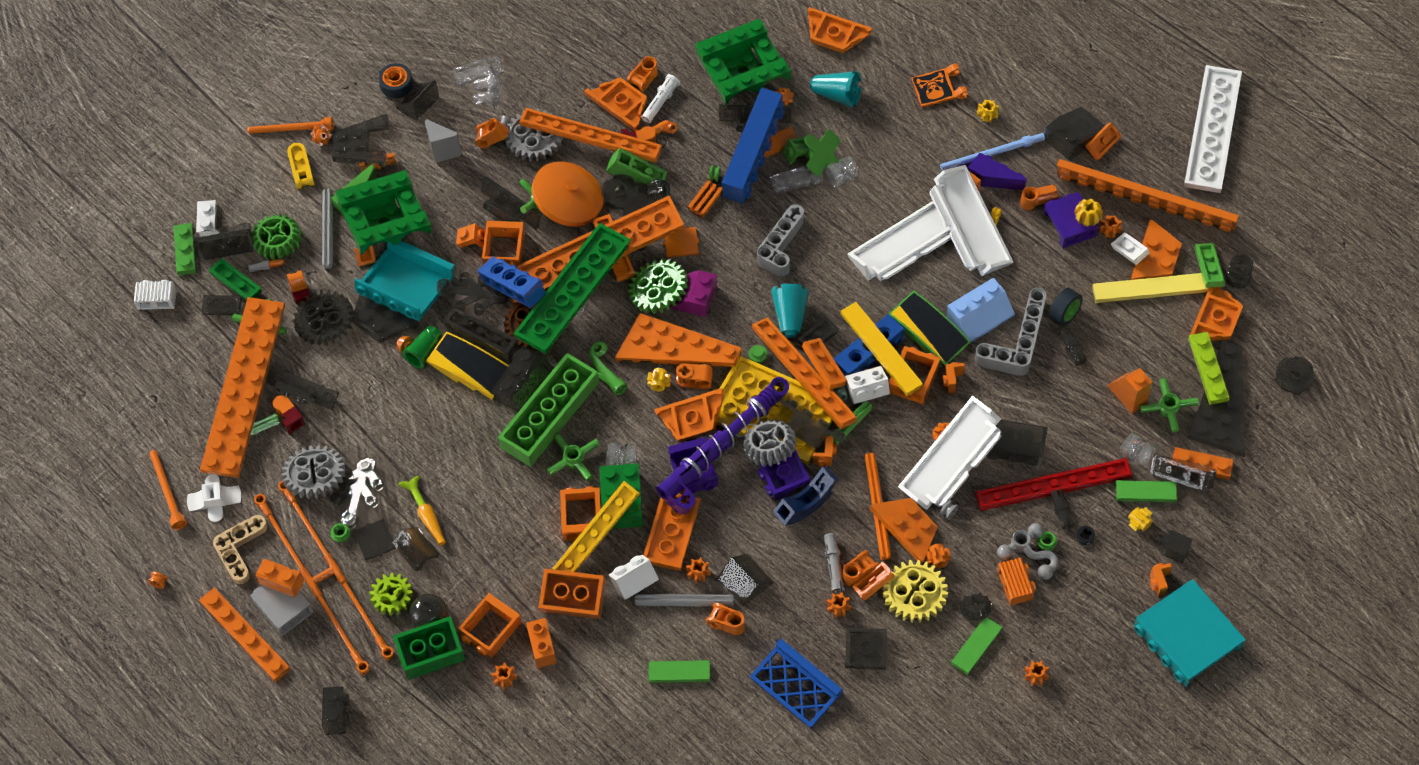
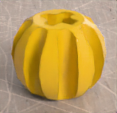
M1083 199L1075 208L1076 220L1079 223H1083V226L1098 224L1103 215L1100 203L1095 202L1094 199Z

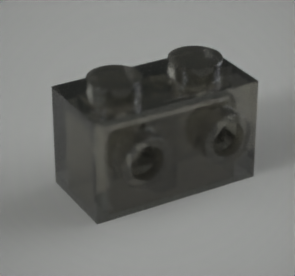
M343 686L323 688L322 728L326 735L346 734V725H349L347 706L350 704L349 693L346 694Z

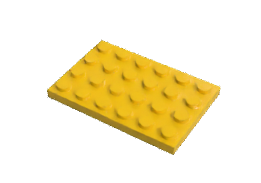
M740 356L735 367L731 368L720 387L724 389L725 394L717 425L723 427L722 423H724L728 427L738 418L735 412L741 415L748 409L747 400L749 398L756 397L774 378L783 377L789 383L788 392L782 400L777 402L768 411V415L764 419H760L759 424L761 421L763 423L767 422L768 419L771 422L777 419L779 422L784 421V423L789 424L795 433L797 441L795 449L800 460L808 465L833 420L797 380ZM774 387L776 391L782 392L781 388ZM758 417L751 421L750 424H756ZM747 425V426H746V427H747V434H748V429H753L754 426H752V425ZM745 428L738 434L743 436L746 432Z

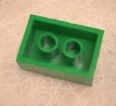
M639 463L599 466L602 507L623 481L640 493L612 529L643 527Z
M451 616L393 635L407 680L465 661Z

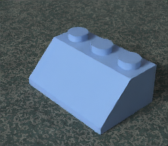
M992 278L949 304L946 317L973 342L1014 317L1015 313L1005 290Z

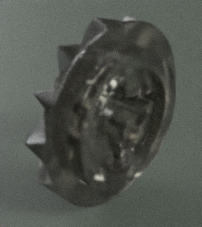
M971 592L969 596H964L960 602L961 614L971 621L983 620L992 611V602L988 599L987 595L983 596L980 592L978 594ZM973 602H975V603H977V605H979L978 611H977V609L973 606Z

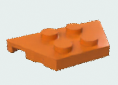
M811 7L808 8L810 42L844 54L872 33L871 27Z
M621 77L611 82L599 84V87L593 90L589 88L584 90L585 96L633 131H637L647 102L646 95Z
M1150 220L1142 245L1148 248L1150 254L1135 265L1131 280L1172 276L1182 243L1155 221Z
M1220 287L1209 288L1190 335L1208 332L1211 341L1230 340L1243 305L1238 300H1235L1227 290L1223 291Z
M720 388L654 409V411L662 419L665 426L670 429L676 440L682 442L716 430L725 391Z
M912 498L872 504L869 508L870 511L916 561L920 560L921 565L938 526Z

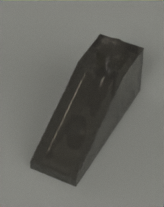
M1154 454L1150 474L1203 491L1213 488L1217 470L1201 464Z

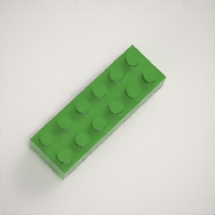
M566 353L498 436L500 448L529 467H532L554 440V437L562 430L599 384L598 371Z

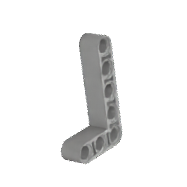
M1033 288L1029 293L1016 350L987 343L979 344L975 353V363L978 366L1019 376L1026 375L1029 372L1046 302L1045 290Z

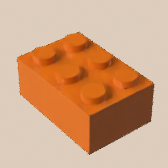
M544 568L538 608L541 612L601 619L606 579L603 575Z

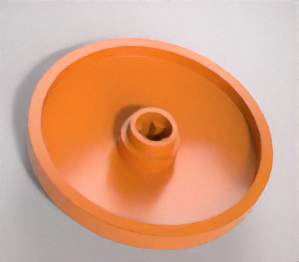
M569 162L549 163L537 172L532 183V196L535 204L545 216L556 223L572 227L587 225L593 219H596L603 207L604 195L600 184L590 172L576 164Z

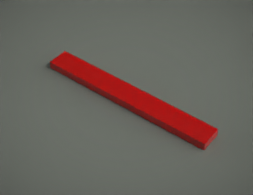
M1127 458L978 490L975 491V496L980 511L1111 483L1116 480L1132 478L1133 474Z

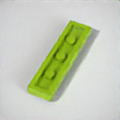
M1208 332L1189 335L1188 340L1209 405L1228 402L1229 395Z

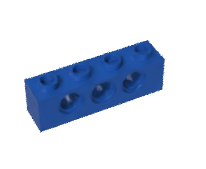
M492 256L477 271L484 284L529 308H532L546 294L543 288L544 284L538 277L534 278L526 271H520L515 265L511 266L503 259L499 260Z
M889 314L875 324L892 346L899 345L903 341L904 328ZM860 338L834 358L844 376L864 371L867 367L871 368L877 360L871 351L866 350L868 348Z

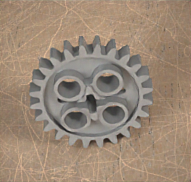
M516 114L517 119L511 118V124L507 123L509 133L505 138L507 148H510L511 153L515 152L516 157L521 155L522 160L529 157V162L533 158L539 161L541 156L545 160L547 154L553 156L552 150L557 152V146H562L561 141L564 138L561 136L521 126L519 124L521 115Z
M320 445L316 449L310 446L307 451L305 448H302V453L295 451L296 456H289L290 461H285V467H282L283 473L281 475L288 492L292 491L294 496L299 493L300 498L307 495L308 499L312 495L318 499L319 494L325 497L326 491L333 493L332 487L339 488L338 483H343L342 477H345L346 470L343 458L340 457L339 452L335 453L334 449L328 451L327 446L320 449ZM312 460H314L315 465L314 470L316 476V484H314L313 481V472L311 467Z

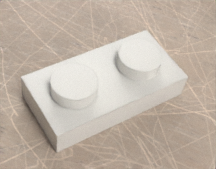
M216 200L198 201L197 236L216 235Z
M1125 232L1111 243L1114 250L1135 265L1150 254L1147 247Z

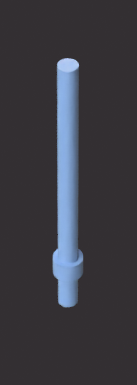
M1044 133L1031 137L1028 135L1022 137L1021 140L979 153L994 156L1023 146L1026 148L1032 146L1033 143L1045 140ZM979 153L940 164V168L943 171L971 163Z

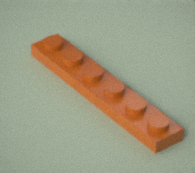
M215 587L199 599L201 605L275 683L291 670L288 664Z

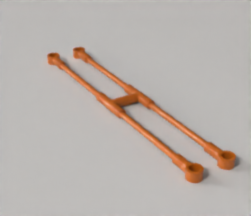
M281 481L278 484L280 492L285 494L290 504L296 509L322 551L324 559L330 568L312 577L307 568L301 563L274 519L266 497L263 494H257L254 497V502L257 507L261 508L265 516L269 518L299 567V572H301L315 598L319 600L350 650V655L357 665L358 673L366 675L370 671L368 663L363 661L359 652L354 649L322 597V592L317 586L319 582L334 574L373 633L383 658L387 661L394 658V651L375 629L347 584V579L332 555L328 553L298 505L296 497L292 491L288 492L287 488L282 489L284 482ZM390 651L391 654L386 656L385 653ZM362 666H366V669L360 670Z

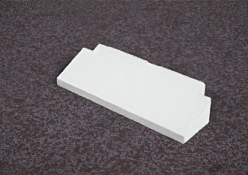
M966 165L943 170L934 178L936 185L931 189L930 196L943 223L951 231L950 237L964 266L969 268L970 271L978 269L980 275L984 276L1011 265L1013 260Z
M932 201L848 253V257L868 281L875 276L880 281H883L916 262L919 257L927 255L951 240V231L943 223Z
M972 396L898 487L926 510L932 503L939 508L944 506L969 477V471L980 464L1001 438L1002 431L996 427L1001 418Z

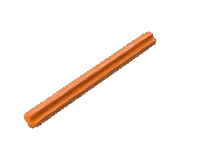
M874 453L865 454V463L872 504L882 503L876 456ZM874 515L880 559L882 561L890 560L891 551L887 528Z

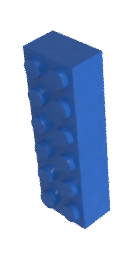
M761 87L723 178L722 189L724 198L742 204L745 203L746 198H750L752 193L751 186L753 182H757L759 176L758 169L764 165L765 152L770 150L772 135H776L779 127L777 123L779 119H783L785 109H783L785 102L782 100V94Z

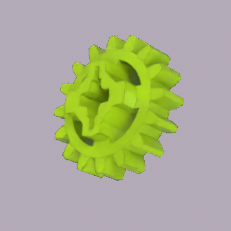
M393 572L390 574V577L383 574L382 580L376 578L377 585H371L373 591L369 592L370 601L376 611L381 609L382 615L387 611L390 616L393 615L394 611L399 615L401 608L407 610L406 603L412 604L411 597H414L413 591H411L413 589L411 583L408 584L407 578L402 579L401 574H398L397 577H394Z

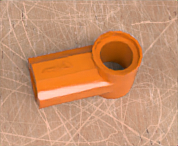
M1049 185L1036 189L1034 187L1024 188L1020 199L1021 208L1030 211L1037 205L1045 204L1053 199L1057 200L1056 186Z

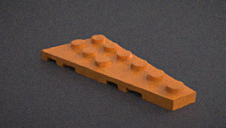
M640 313L619 349L615 360L616 362L632 360L634 363L651 361L657 364L692 363L699 365V363L711 364V366L735 367L743 351L741 347Z

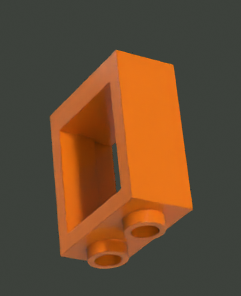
M487 221L482 253L483 265L492 257L490 256L492 237L518 238L516 257L495 258L503 259L511 266L520 265L522 263L525 238L524 222Z
M904 346L900 355L904 361L908 359L929 366L931 369L923 388L908 396L905 395L891 377L889 380L890 394L924 405L940 368V358L932 353L927 354L914 347Z
M588 486L583 489L567 488L560 490L563 541L576 540L588 525H567L566 501L595 499L597 514L601 509L599 487Z
M488 593L458 630L460 639L465 644H472L476 647L475 649L482 656L487 655L492 659L522 621L520 614ZM491 610L509 624L488 647L470 634V632L485 614Z

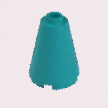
M857 71L815 75L811 79L810 88L813 93L853 108V105H857L862 87H858V84L862 82L861 74Z
M781 284V288L778 289L774 286L771 289L780 332L786 338H795L796 335L800 334L809 296V288L803 289V285Z

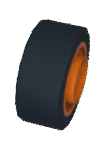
M400 63L388 64L379 72V85L384 95L390 98H400L412 90L413 79L411 71L407 66Z

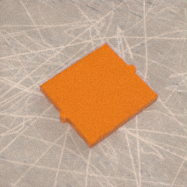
M696 227L684 228L665 237L663 245L666 246L667 258L699 255V238H697Z

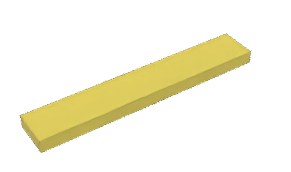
M1201 273L1096 283L1092 286L1095 303L1208 292L1209 289L1205 288Z

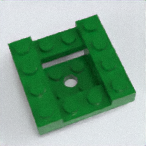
M760 18L695 43L696 54L725 105L729 104V101L735 95L743 91L759 92L761 87L763 88L773 79L781 77L787 80L791 79L790 68L784 58L779 56ZM752 48L754 49L756 55L758 56L759 60L761 61L762 66L759 64V62H758V60L756 59L754 53L752 52ZM740 70H747V72L742 74L739 73Z
M406 170L336 191L337 202L360 255L364 254L370 246L380 242H390L392 245L398 244L404 236L415 231H424L427 234H431V224L418 202ZM396 201H397V203H398V205H399V207H400V209H401V212H402V214H403L404 217H402V215H401V213H400V211H399V209H398V207H397Z

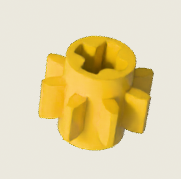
M984 100L982 104H978L977 116H981L982 122L991 123L994 118H998L999 106H995L994 100Z
M655 368L653 373L648 372L647 385H651L650 388L654 391H664L665 387H670L671 375L667 374L668 372L663 368Z
M1146 507L1144 509L1135 508L1128 516L1131 522L1129 526L1135 531L1140 529L1145 531L1153 522L1151 519L1152 512Z

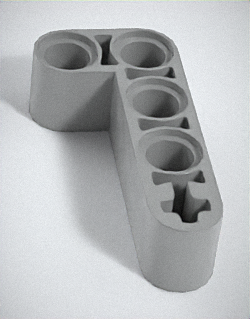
M791 205L757 250L758 265L779 277L786 276L790 271V258L783 251L804 223V209L800 205Z

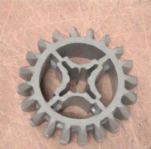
M768 419L767 422L763 423L761 421L759 425L754 424L753 429H748L743 445L745 453L751 462L754 461L756 465L761 463L763 467L769 464L772 467L774 463L779 465L780 461L786 462L787 457H792L797 441L795 433L789 424L784 423V421L779 422L777 419L771 422Z

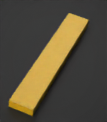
M857 302L840 311L841 316L906 396L923 387L921 380Z
M623 481L552 569L577 572L640 493Z

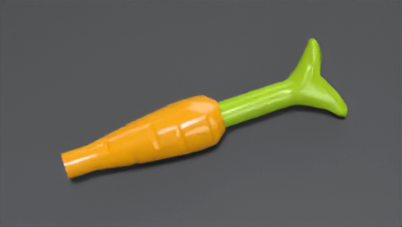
M420 476L412 478L409 482H399L398 486L411 491L419 506L418 515L434 536L438 545H444L446 541L442 535L435 511L430 504L425 503L418 489Z

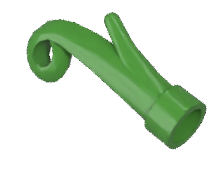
M601 341L595 342L589 350V357L598 371L599 379L605 382L615 395H621L628 386L622 378H618L598 358L607 352L606 343Z

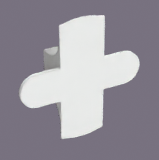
M214 474L206 477L205 484H202V490L187 496L189 512L208 509V518L211 522H219L223 518L222 506L241 503L239 485L231 487L222 486L219 477Z

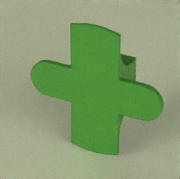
M827 129L820 140L812 134L807 135L804 139L805 145L809 148L806 154L809 161L806 166L818 177H820L826 165L835 172L840 171L842 168V162L833 154L841 140L829 129Z

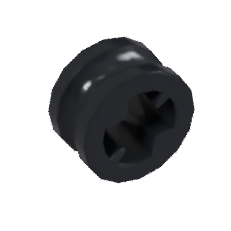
M1082 526L1077 531V541L1082 545H1089L1094 540L1095 532L1089 526ZM1083 532H1087V535L1088 533L1090 534L1088 539L1081 537Z

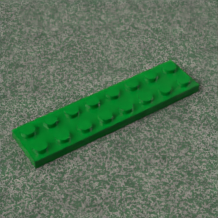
M599 223L548 288L546 294L538 301L514 332V337L547 354L629 247L631 239Z

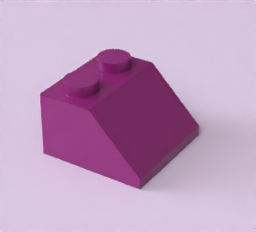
M700 270L686 274L688 288L684 289L686 294L680 295L682 300H676V306L671 304L670 309L707 317L717 288V275Z

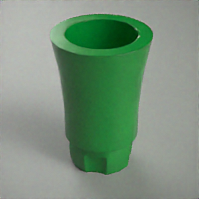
M428 326L425 331H422L402 351L403 358L411 366L422 369L426 364L425 361L443 337L440 330L433 326Z

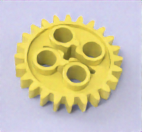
M909 560V565L907 566L904 562H901V568L895 565L894 572H892L895 577L883 586V591H885L883 592V598L886 599L885 605H891L889 611L893 612L896 610L895 617L903 615V621L909 617L911 623H913L915 618L921 623L922 617L929 621L930 614L936 617L937 611L941 612L942 605H946L945 598L948 597V592H946L948 585L944 584L945 577L940 578L941 571L934 572V565L928 568V562H925L923 566L920 565V560H917L916 565H913L911 560ZM914 576L917 580L912 581L909 577ZM931 587L934 591L928 592L925 588ZM904 591L906 594L899 595L897 594V592ZM920 602L922 605L915 606L913 605V603Z

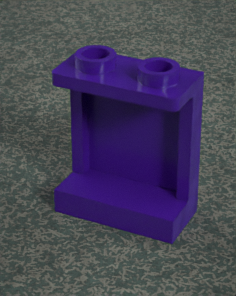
M1079 192L1067 194L1057 200H1050L1044 207V215H1049L1060 235L1059 243L1062 249L1094 238L1097 235V224L1094 226H1083V223H1079L1076 220L1075 208L1083 200Z
M706 437L668 447L673 472L680 466L682 459L689 458L697 451L696 447H701L706 442ZM703 456L696 464H698L705 457ZM712 463L709 465L708 471L702 472V476L698 480H693L686 486L693 494L702 490L709 491L718 486V477L715 474Z

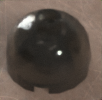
M435 594L420 595L412 602L409 610V618L413 628L449 617L447 604L441 597Z

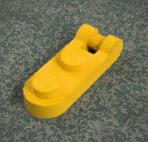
M301 143L291 144L287 149L296 188L301 189L302 186L315 185L304 145ZM301 176H307V178L300 179Z

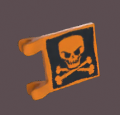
M957 63L945 69L911 78L921 108L968 97L966 86L959 87L954 91L949 76L959 75Z

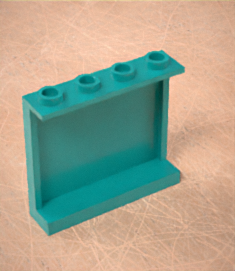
M400 241V243L395 245L387 242V250L362 280L355 278V292L374 300L378 304H383L393 311H398L408 318L420 321L454 279L455 265L406 242Z
M1193 579L1136 617L1134 623L1136 633L1140 637H1144L1148 647L1161 657L1163 665L1167 668L1169 667L1173 671L1175 679L1179 683H1183L1185 687L1189 686L1192 679L1234 650L1237 652L1242 649L1246 641Z

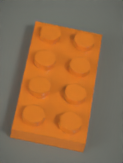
M677 494L674 499H678L682 494ZM695 497L693 507L687 514L683 515L675 512L660 498L644 551V556L650 560L652 565L681 571L700 508L701 498Z

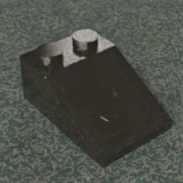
M1080 107L1057 117L1045 128V141L1066 159L1072 161L1086 149L1085 145L1105 125L1083 107Z

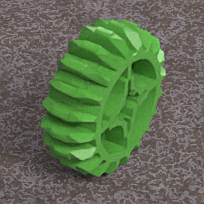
M280 213L277 216L271 214L269 218L265 216L264 221L258 220L259 225H254L251 241L254 244V249L258 251L260 256L264 255L266 259L271 257L272 260H275L276 257L282 259V256L288 258V253L294 254V248H299L302 233L299 229V224L295 222L293 217L289 218L287 214L282 217ZM286 230L290 232L289 236L286 235ZM263 238H267V244L263 242Z

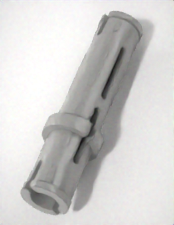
M828 533L824 535L826 546L825 558L828 561L832 592L841 593L845 591L839 557L841 552L837 546L836 534Z

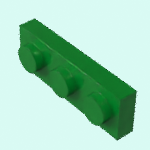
M222 258L209 269V273L246 302L248 297L256 298L263 292L261 287Z

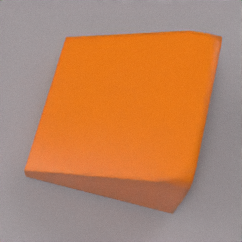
M373 245L362 255H360L358 248L354 249L359 267L377 262Z

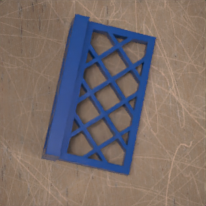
M780 638L775 644L776 647L749 677L812 729L833 703L844 695L841 687ZM778 653L783 658V665L772 666V658ZM796 668L799 678L787 679V669ZM784 669V679L773 680L772 670ZM769 670L770 681H761L757 678L761 671ZM802 681L813 682L814 691L802 692ZM799 682L800 692L788 693L787 683ZM785 683V693L776 694L773 690V684ZM826 693L831 697L826 704H818L817 694ZM814 694L815 705L803 706V695ZM800 696L801 706H790L788 697ZM804 709H815L816 716L811 722L804 717Z

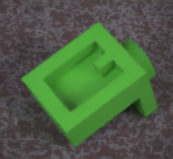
M805 137L788 139L782 153L789 164H793L797 157L806 156L809 148L805 145Z

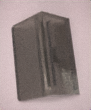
M418 527L402 529L393 541L394 546L414 571L420 570L427 559L437 558L440 555Z

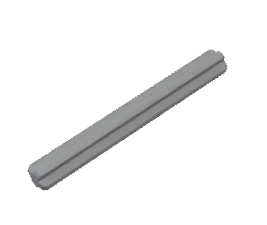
M330 188L323 190L322 265L324 269H331L333 267V203L331 200L333 192Z
M635 594L636 606L712 607L714 603H720L726 607L734 605L733 595Z

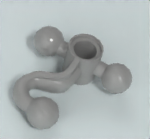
M1039 523L1031 524L1028 532L1025 530L1016 531L1009 545L1004 544L997 549V555L1001 560L1010 559L1013 551L1015 553H1024L1033 560L1049 559L1051 562L1049 565L1044 564L1038 568V576L1042 580L1050 579L1053 576V571L1058 567V558L1053 552L1048 550L1035 552L1029 546L1032 538H1040L1044 532L1042 525ZM1022 539L1025 544H1019L1016 540Z

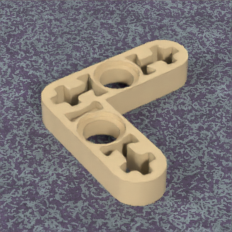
M261 515L250 517L217 535L213 540L216 552L236 584H244L250 578L249 571L236 548L266 532L268 525L265 518ZM258 522L261 525V527L257 528V526H255V523ZM240 530L246 532L243 538L235 537V534ZM221 541L226 544L224 547L220 545ZM230 555L237 557L233 563L226 562V559ZM238 567L241 573H243L242 577L238 576L235 568Z

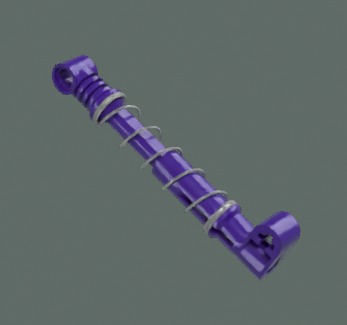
M776 377L756 397L749 398L747 400L748 409L740 415L738 412H735L738 418L727 427L726 424L722 423V426L725 428L723 432L717 431L713 436L709 435V440L701 447H696L697 451L689 458L682 459L680 466L656 487L661 498L675 512L683 515L691 510L695 503V496L686 486L693 480H698L702 476V472H707L709 465L713 461L720 460L722 453L726 449L733 448L734 437H744L747 434L746 426H754V424H750L751 421L758 417V422L756 423L758 425L760 419H764L768 415V411L777 402L782 400L788 392V381L783 377ZM774 387L781 388L782 392L776 391ZM745 428L746 432L743 436L737 435ZM703 456L705 457L698 464H696ZM681 493L682 496L675 500L674 497Z

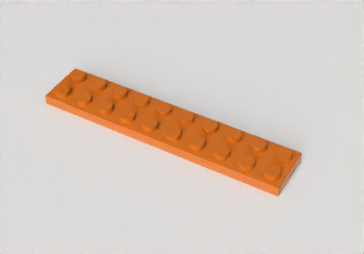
M1059 159L1057 163V175L1064 181L1075 180L1078 181V185L1083 187L1090 185L1102 193H1105V191L1113 192L1112 195L1115 197L1123 198L1125 196L1137 204L1144 202L1152 209H1159L1160 207L1166 209V212L1171 215L1179 213L1184 215V218L1194 221V219H1198L1206 226L1214 224L1220 226L1219 229L1225 232L1235 231L1239 215Z
M670 196L605 225L631 239V244L621 257L685 228ZM593 231L516 267L522 272L526 271L534 278L538 277L543 282V288L546 292ZM512 299L513 302L516 303L517 305L520 304L518 301Z
M247 298L200 467L201 473L239 478L284 314V302Z

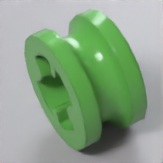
M711 165L709 181L715 180L716 183L719 182L721 166L715 168L714 165Z

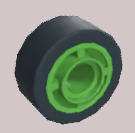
M1071 288L1061 291L1052 303L1049 312L1050 318L1063 326L1069 324L1081 308L1082 295Z

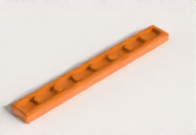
M525 108L519 124L524 127L616 152L619 148H622L644 160L657 163L662 151L661 144L530 108Z
M768 317L752 324V330L841 430L857 422L855 414L832 389H828L821 376Z

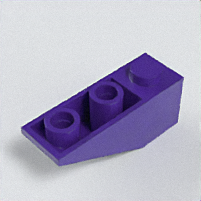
M979 153L968 167V171L981 180V186L1023 190L1026 187L1027 178L1021 173H1016L1009 169L1006 165L996 162L988 155Z

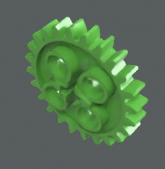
M663 259L659 263L654 260L653 265L646 263L647 267H640L641 272H635L637 277L631 278L632 283L628 284L630 288L628 290L629 298L640 311L645 310L648 314L651 310L655 314L659 310L663 313V308L666 307L667 310H670L669 305L676 306L675 301H681L680 295L686 294L684 289L688 288L686 284L688 282L687 275L681 265H677L675 261L671 263L670 259L666 263Z

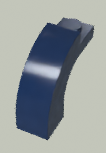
M828 466L822 467L805 489L794 496L783 498L773 513L784 526L803 520L833 494L832 489L839 479Z

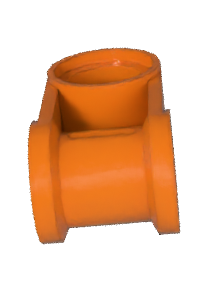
M651 56L643 58L637 67L630 72L627 82L630 85L637 86L641 92L645 91L658 75L656 59Z
M491 118L487 122L476 126L477 138L475 145L480 148H487L494 143L502 141L507 137L509 128L497 119Z
M683 363L677 367L676 383L678 386L699 389L711 388L713 368L710 365Z
M867 550L862 551L856 558L844 566L843 583L846 586L852 587L878 566L879 563L869 556ZM848 573H854L855 576H849Z
M720 603L713 604L711 615L705 620L706 624L736 636L741 635L745 631L744 615L740 611L728 608ZM739 621L740 624L732 625V622Z

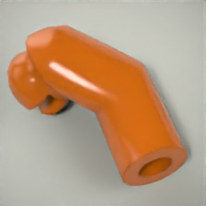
M665 120L652 128H654L656 135L661 132L674 134L678 130V125Z

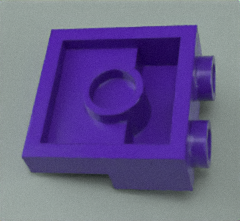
M796 449L792 452V457H787L786 462L780 461L779 465L774 463L772 467L769 464L763 467L760 463V469L757 470L761 481L765 480L767 483L765 489L768 496H773L775 501L792 494L793 489L810 483V478Z

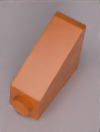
M1139 368L1117 378L1108 384V388L1133 414L1140 409V405L1147 404L1153 382Z

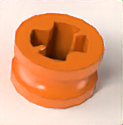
M152 572V578H149L147 582L153 587L164 589V582H167L168 577L159 572Z

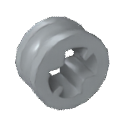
M949 500L942 507L940 514L946 515V519L949 520L957 512L959 506L957 504L953 505V501Z

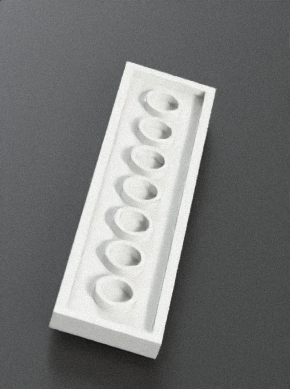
M1206 65L1184 187L1221 193L1242 71Z

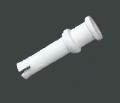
M670 74L665 77V82L662 86L658 87L657 95L641 116L644 122L650 124L664 102L672 97V92L680 85L678 78Z

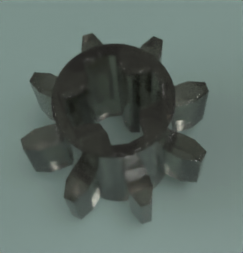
M656 178L647 186L648 195L654 201L670 195V186L663 179L659 181Z

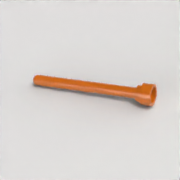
M324 117V119L318 122L248 127L247 132L249 134L308 130L314 129L315 125L320 126L321 124H324L333 131L334 123L332 117Z
M156 450L150 451V457L171 512V527L174 530L182 529L187 525L186 518L178 511Z

